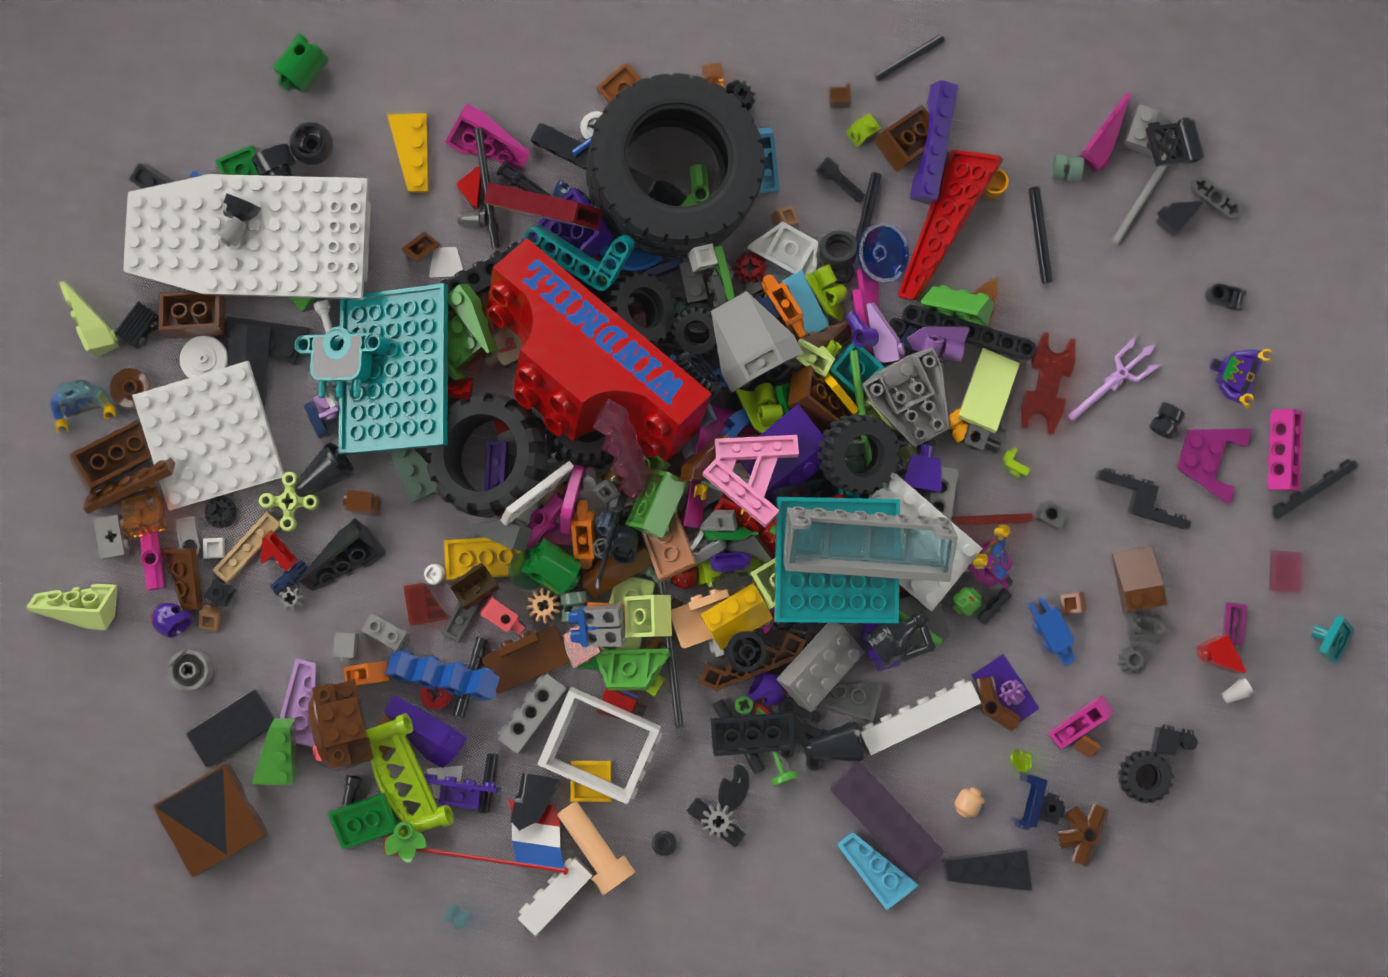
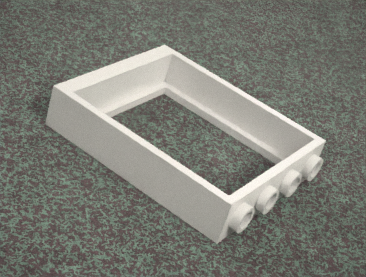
M571 687L537 765L628 804L629 800H634L638 788L635 787L637 781L642 782L647 771L643 769L645 763H650L654 752L651 751L653 744L658 745L662 733L659 730L661 726ZM579 700L650 731L625 789L555 758Z

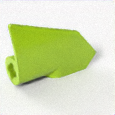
M830 264L805 275L825 312L832 318L842 321L844 310L840 302L847 298L848 292L842 284L835 285L834 282L837 279Z
M764 383L758 385L754 391L736 390L754 429L762 434L783 417L781 405L776 404L777 401L772 384Z

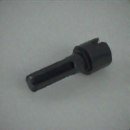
M829 156L815 170L826 181L832 180L856 202L860 203L866 196L863 191L839 171V165Z

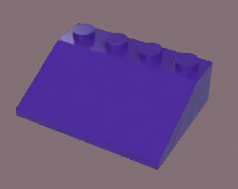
M573 188L563 198L591 206L576 188ZM545 218L536 224L544 226L592 258L614 239L602 218L599 230ZM532 232L533 237H534L536 240H538L539 238H538L537 233H536V232ZM550 242V248L555 251V245ZM567 253V259L572 262V256Z
M796 405L758 436L797 435L799 456L778 458L765 493L773 505H775L777 488L805 482L820 469L819 463L822 462V459L818 458V452H821L822 447L818 445L820 440L823 441L825 437L799 405ZM756 459L738 460L751 476Z

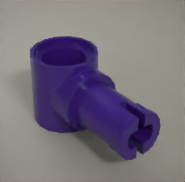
M855 311L848 313L845 320L853 329V344L856 347L876 346L879 341L877 330L868 328Z

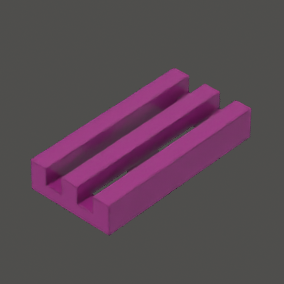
M1226 602L1222 635L1228 634L1229 636L1231 607H1233L1230 640L1232 644L1244 645L1247 605ZM1238 608H1241L1238 640H1235Z

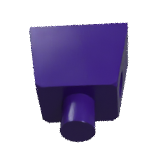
M921 445L920 455H911L903 480L914 490L933 493L941 492V459L932 457L933 446Z

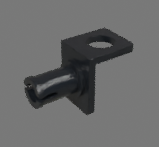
M973 424L968 425L963 443L969 445V449L982 451L986 449L997 453L1001 447V442L988 438L990 431ZM973 431H976L975 433H973V436H972V439H971V438H970L971 433H972Z

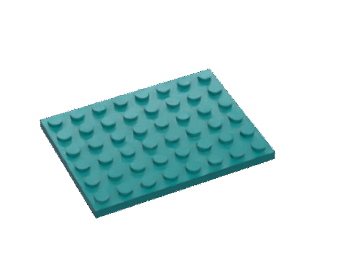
M442 283L363 294V299H340V327L356 333H375L384 336L390 341V349L385 354L372 355L371 374L368 380L361 383L359 398L353 396V383H344L342 398H339L338 454L349 455L447 445L448 285Z

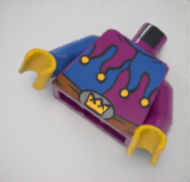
M1000 525L999 528L994 530V535L997 537L982 544L981 548L983 549L979 554H976V558L967 567L975 575L976 581L985 584L987 587L1000 583L1006 589L1014 582L1007 574L1013 566V562L1008 557L1005 549V537H1008L1010 533L1008 525Z

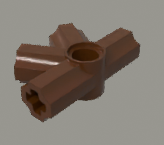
M1092 803L1086 817L1076 805L1063 816L1072 829L1058 830L1059 843L1061 848L1075 847L1071 861L1085 867L1089 866L1096 844L1100 840V833L1109 809ZM1090 829L1094 830L1095 838L1091 841L1086 840L1085 832Z

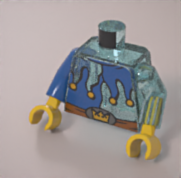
M84 379L63 382L57 386L56 394L53 395L50 402L54 419H57L56 431L58 434H60L59 427L61 426L66 427L68 432V422L63 419L64 416L67 418L103 406V417L109 420V413H112L114 417L116 416V407L109 404L110 401L101 386L90 384Z

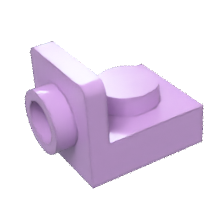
M319 395L313 397L320 419L331 421L338 417L339 407L330 409L326 397L319 398Z

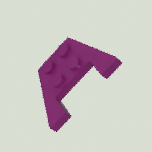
M1252 429L1187 430L1176 469L1194 482L1199 483L1211 494L1216 495L1225 504H1230L1235 486L1216 481V475L1226 442L1247 447Z

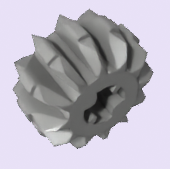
M717 803V810H714L713 806L710 805L709 809L712 813L703 812L709 818L701 819V823H708V825L703 827V830L707 831L711 828L709 832L710 837L713 836L714 832H717L716 837L720 839V832H723L724 836L728 837L726 829L734 831V828L729 823H736V819H729V817L734 815V812L730 811L726 814L729 808L727 805L724 806L723 811L720 810V803ZM717 816H721V819L724 818L725 820L720 826H716V823L713 824V820Z

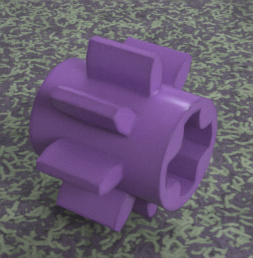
M1014 680V682L1007 681L1000 688L1002 694L999 696L1008 706L1011 704L1017 705L1025 698L1022 692L1026 689L1017 680Z

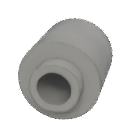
M233 216L218 233L221 237L219 241L228 247L231 244L236 246L246 232L245 228L247 225Z

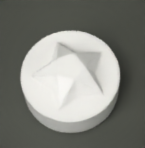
M439 564L427 566L424 571L425 580L432 585L440 584L445 578L444 568Z

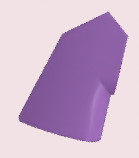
M923 327L909 336L907 340L912 350L923 351L933 347L938 358L961 362L964 353V342L970 328Z

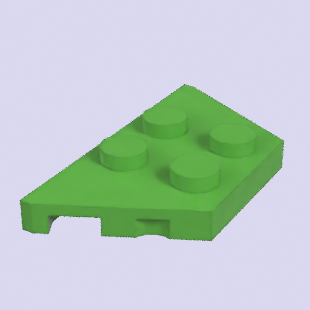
M593 650V654L596 657L598 667L608 690H648L670 656V650Z

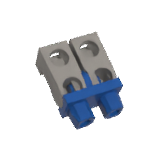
M622 603L603 606H582L579 610L570 611L568 614L570 624H579V629L571 631V642L581 643V647L622 646L626 641L625 625L622 623L624 621Z

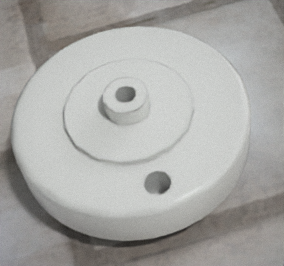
M196 336L190 339L183 346L180 353V366L188 378H190L191 374L198 376L225 368L228 365V351L226 347L212 336Z

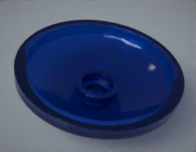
M880 222L872 224L864 230L857 245V258L862 271L868 278L880 283L894 281L902 275L908 263L909 248L907 240L899 228L890 223Z

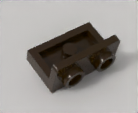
M483 563L473 566L470 571L455 578L449 584L450 589L455 593L465 611L499 589L496 581Z

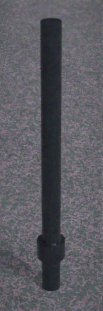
M475 128L485 198L490 178L482 128ZM485 203L488 220L486 227L487 233H490L491 247L499 248L497 233L499 226L496 223L494 206Z

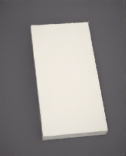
M568 461L508 506L500 521L507 526L565 482L573 470L574 466Z

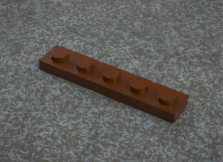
M172 458L165 461L160 460L148 469L143 468L131 477L126 476L114 485L109 484L103 490L89 494L85 499L83 510L88 515L172 475L176 463Z

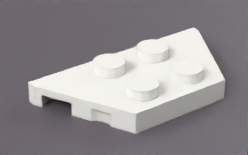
M783 221L747 247L793 274L801 270L804 275L816 271L818 241Z

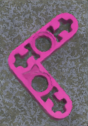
M574 464L560 514V533L568 536L572 534L571 521L574 516L575 504L585 468Z

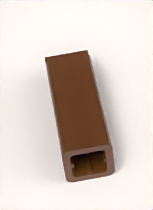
M717 435L682 466L678 482L703 481L705 479L702 476L704 470L716 459L715 439L730 438L729 435Z

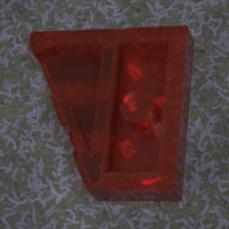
M425 583L403 586L409 626L449 619Z

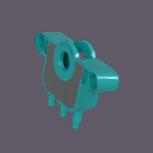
M343 327L331 328L325 335L299 336L294 344L297 352L311 356L310 372L314 379L319 380V398H325L327 383L336 384L335 392L337 398H342L344 383H353V396L359 398L361 383L368 380L371 374L372 355H382L390 349V341L384 336L375 333H356Z

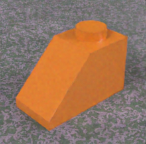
M387 661L343 667L345 681L355 679L357 686L390 681L389 677L385 675L388 667Z

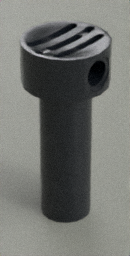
M288 144L272 146L251 158L258 176H293L290 168L296 162Z

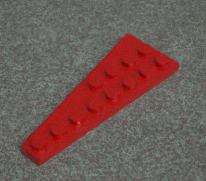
M951 150L942 174L938 199L932 202L898 292V297L918 301L1003 161L1001 156Z

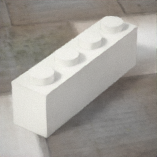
M577 857L573 860L569 858L564 863V868L567 867L569 870L568 874L560 873L557 875L554 873L547 881L549 886L545 890L540 888L533 896L535 900L530 905L526 903L519 910L521 915L518 920L535 936L593 876V873Z

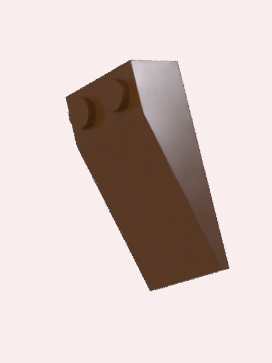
M140 419L69 455L70 463L89 494L104 488L152 459Z

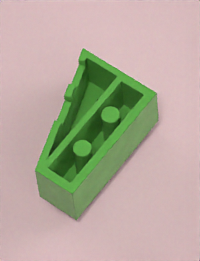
M275 718L269 727L251 784H293L297 777L295 719Z

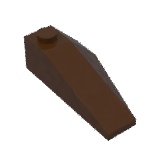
M845 321L826 327L820 333H815V331L809 332L808 336L802 339L818 348L821 346L827 348L831 340L835 341L834 344L838 342L842 345L852 336V330L849 323ZM801 364L798 370L803 369L807 366Z

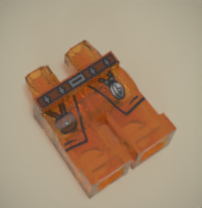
M155 483L145 487L142 491H136L121 499L123 512L122 530L129 539L147 535V531L151 534L167 529L163 497ZM155 522H159V523H160L158 526H152V525H151V523H155ZM133 528H140L139 531H132Z

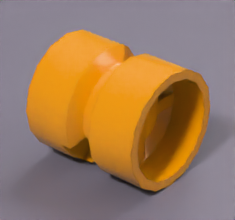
M998 169L982 194L984 198L995 200L1002 196L1009 182L1008 176L1003 170Z
M961 408L948 415L949 428L952 429L951 435L957 443L964 440L968 425L971 424L958 418Z

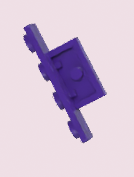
M425 774L427 783L441 785L438 803L440 805L478 810L480 809L482 791L497 793L502 790V787H497L494 782H484V785L476 784L477 780L464 779V782L457 781L456 777L445 776V779H437L438 775Z

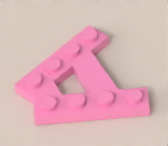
M797 435L715 439L716 459L704 470L702 476L761 525L766 527L779 513V509L764 498L778 458L799 456ZM756 459L747 484L733 472L736 460Z

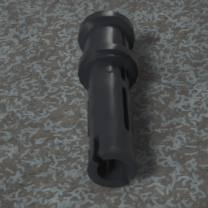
M507 160L502 163L496 175H501L510 181L512 186L517 185L525 191L552 196L525 177L522 170H517L511 166Z

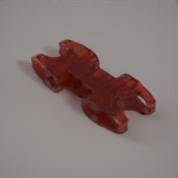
M1042 333L1036 353L1031 361V368L1040 370L1035 391L1025 390L1021 404L1020 428L1026 429L1034 414H1041L1047 420V434L1054 435L1058 423L1063 416L1066 399L1057 397L1061 376L1071 377L1076 360V339L1070 338L1064 352L1055 353L1049 347V333Z

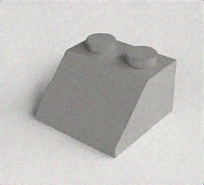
M1139 104L1133 113L1122 147L1153 158L1145 129L1149 123L1160 122V125H1166L1173 122L1159 110ZM1154 131L1155 138L1160 141L1162 136Z

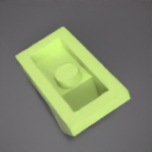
M802 338L799 339L798 343L803 354L796 357V359L805 366L811 365L815 372L826 377L835 358L824 346L818 348Z

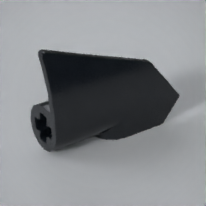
M522 774L519 793L515 797L511 822L519 831L541 819L560 784V780L533 774Z

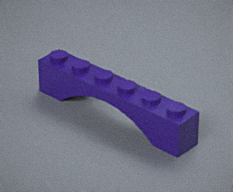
M944 80L931 84L927 102L929 110L927 140L920 165L912 182L909 198L911 200L928 204L938 199L959 87L957 84Z

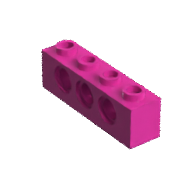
M1297 409L1271 410L1269 418L1271 428L1268 439L1270 445L1268 456L1269 475L1267 477L1268 490L1278 492L1300 491L1303 411Z

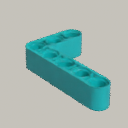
M542 225L531 227L526 230L523 236L524 240L526 238L529 239L559 266L599 291L606 290L615 282L634 248V240L628 235H622L612 242L600 263ZM532 232H536V233H537L538 238H539L538 240H536V239L533 237ZM550 242L555 245V251L550 248ZM619 242H623L626 245V250L620 248ZM567 253L572 256V262L567 259ZM610 259L615 260L616 267L610 264ZM583 265L589 267L590 273L584 270ZM600 276L606 278L607 284L601 281Z

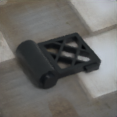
M1185 117L1179 119L1178 123L1160 125V122L1149 123L1145 129L1156 167L1179 163L1190 164L1205 158L1194 119ZM1170 129L1174 130L1175 139L1168 135ZM1154 131L1162 136L1160 141L1155 138ZM1165 140L1172 144L1170 150L1163 145ZM1175 148L1180 151L1181 158L1173 153ZM1160 150L1167 155L1165 160H1161Z

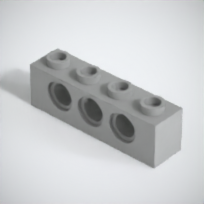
M941 467V483L945 486V492L933 493L925 491L924 498L932 505L935 502L942 505L941 513L951 520L958 469Z
M548 673L538 678L535 683L536 689L533 693L529 691L522 700L525 704L521 709L518 707L510 716L513 720L509 725L504 724L498 732L501 735L498 740L517 754L520 753L567 689L565 685ZM541 690H546L549 694L546 702H542L538 698ZM530 706L534 707L537 711L534 718H529L526 715V710ZM516 723L524 725L525 730L523 734L515 733L514 726Z

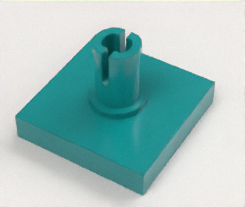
M1340 615L1336 616L1329 630L1315 625L1314 629L1316 631L1312 630L1311 633L1312 637L1323 640L1318 651L1335 665H1337L1355 630Z

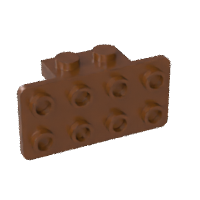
M550 626L537 633L525 632L519 635V640L515 642L512 639L501 643V648L497 649V651L482 658L485 668L493 670V674L500 677L496 693L505 692L569 663L570 657L555 626Z

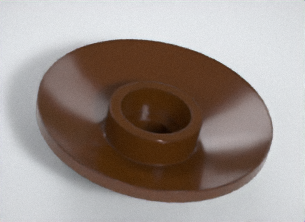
M122 369L111 379L109 388L111 397L120 406L126 408L136 407L132 395L150 390V382L147 376L138 369ZM134 385L135 390L130 392L129 387Z

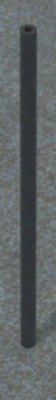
M658 580L659 595H668L666 580L662 582ZM673 635L664 636L666 649L670 650L667 662L675 728L683 727Z

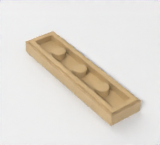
M267 511L212 571L226 584H229L261 550L262 538L270 530L276 533L281 528L280 522Z

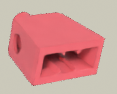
M493 596L489 597L479 611L483 617L505 632L511 629L520 635L526 626L517 619L519 615ZM505 614L509 616L506 622L501 620V617Z

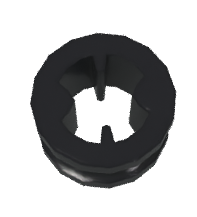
M893 318L889 322L891 327L894 326L895 322L898 323L897 325L901 324L902 326L899 332H895L899 337L904 333L906 324L901 318Z

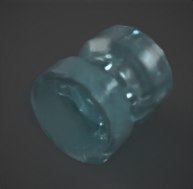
M453 902L442 920L446 923L454 924L456 929L461 930L471 912L466 909L461 910Z

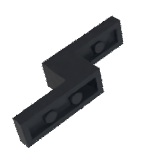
M1106 467L1103 470L1097 471L1095 479L1133 490L1127 513L1182 530L1190 529L1192 521L1186 520L1187 516L1177 513L1174 516L1169 515L1167 510L1161 508L1153 510L1159 486L1154 485V481L1148 479L1139 481L1134 479V475L1123 473L1122 476L1116 474V470Z

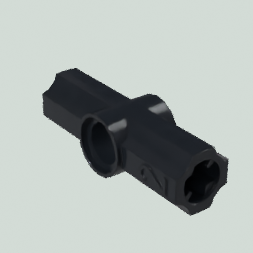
M698 797L695 798L686 810L700 822L703 818H709L703 814L704 811L712 813L709 805ZM717 816L713 820V824L716 823V826H720L725 820L724 818L721 819V816ZM729 823L734 828V831L726 829L728 837H725L723 832H720V836L736 848L746 833L736 825Z

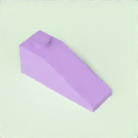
M867 304L870 328L876 329L879 334V341L876 346H873L875 359L880 363L901 360L903 358L902 355H905L903 343H900L899 337L876 304Z

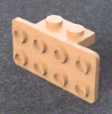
M741 584L725 590L719 587L709 591L711 595L703 597L700 594L691 597V602L672 609L671 620L681 647L687 648L712 639L713 637L700 615L746 586Z

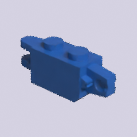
M1040 596L1038 600L1045 611L1044 613L1039 615L1035 605L1032 602L1027 603L1034 617L1032 619L1034 622L1032 624L1033 629L1037 635L1041 634L1045 650L1055 654L1061 663L1066 666L1076 660L1071 649L1074 637L1058 608L1053 607L1050 609L1045 598Z

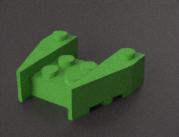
M459 284L448 294V302L458 314L448 322V375L455 380L467 378L461 368L483 349L487 354L498 351L494 337L491 336L488 327L487 317L484 316L481 308L483 307L482 303L469 284Z

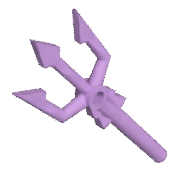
M1135 335L1114 357L1117 371L1111 373V376L1103 378L1105 383L1067 416L1071 422L1075 421L1110 389L1115 391L1118 384H1122L1124 378L1138 383L1163 365H1148V369L1138 377L1128 373L1145 356L1151 355L1155 344L1143 348L1142 353L1124 368L1120 358L1128 349H1133Z

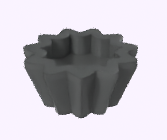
M1131 645L1128 649L1122 648V654L1118 655L1120 659L1118 665L1122 666L1121 670H1127L1129 675L1132 672L1138 674L1139 669H1144L1143 663L1147 661L1143 658L1145 652H1140L1139 647L1133 648Z

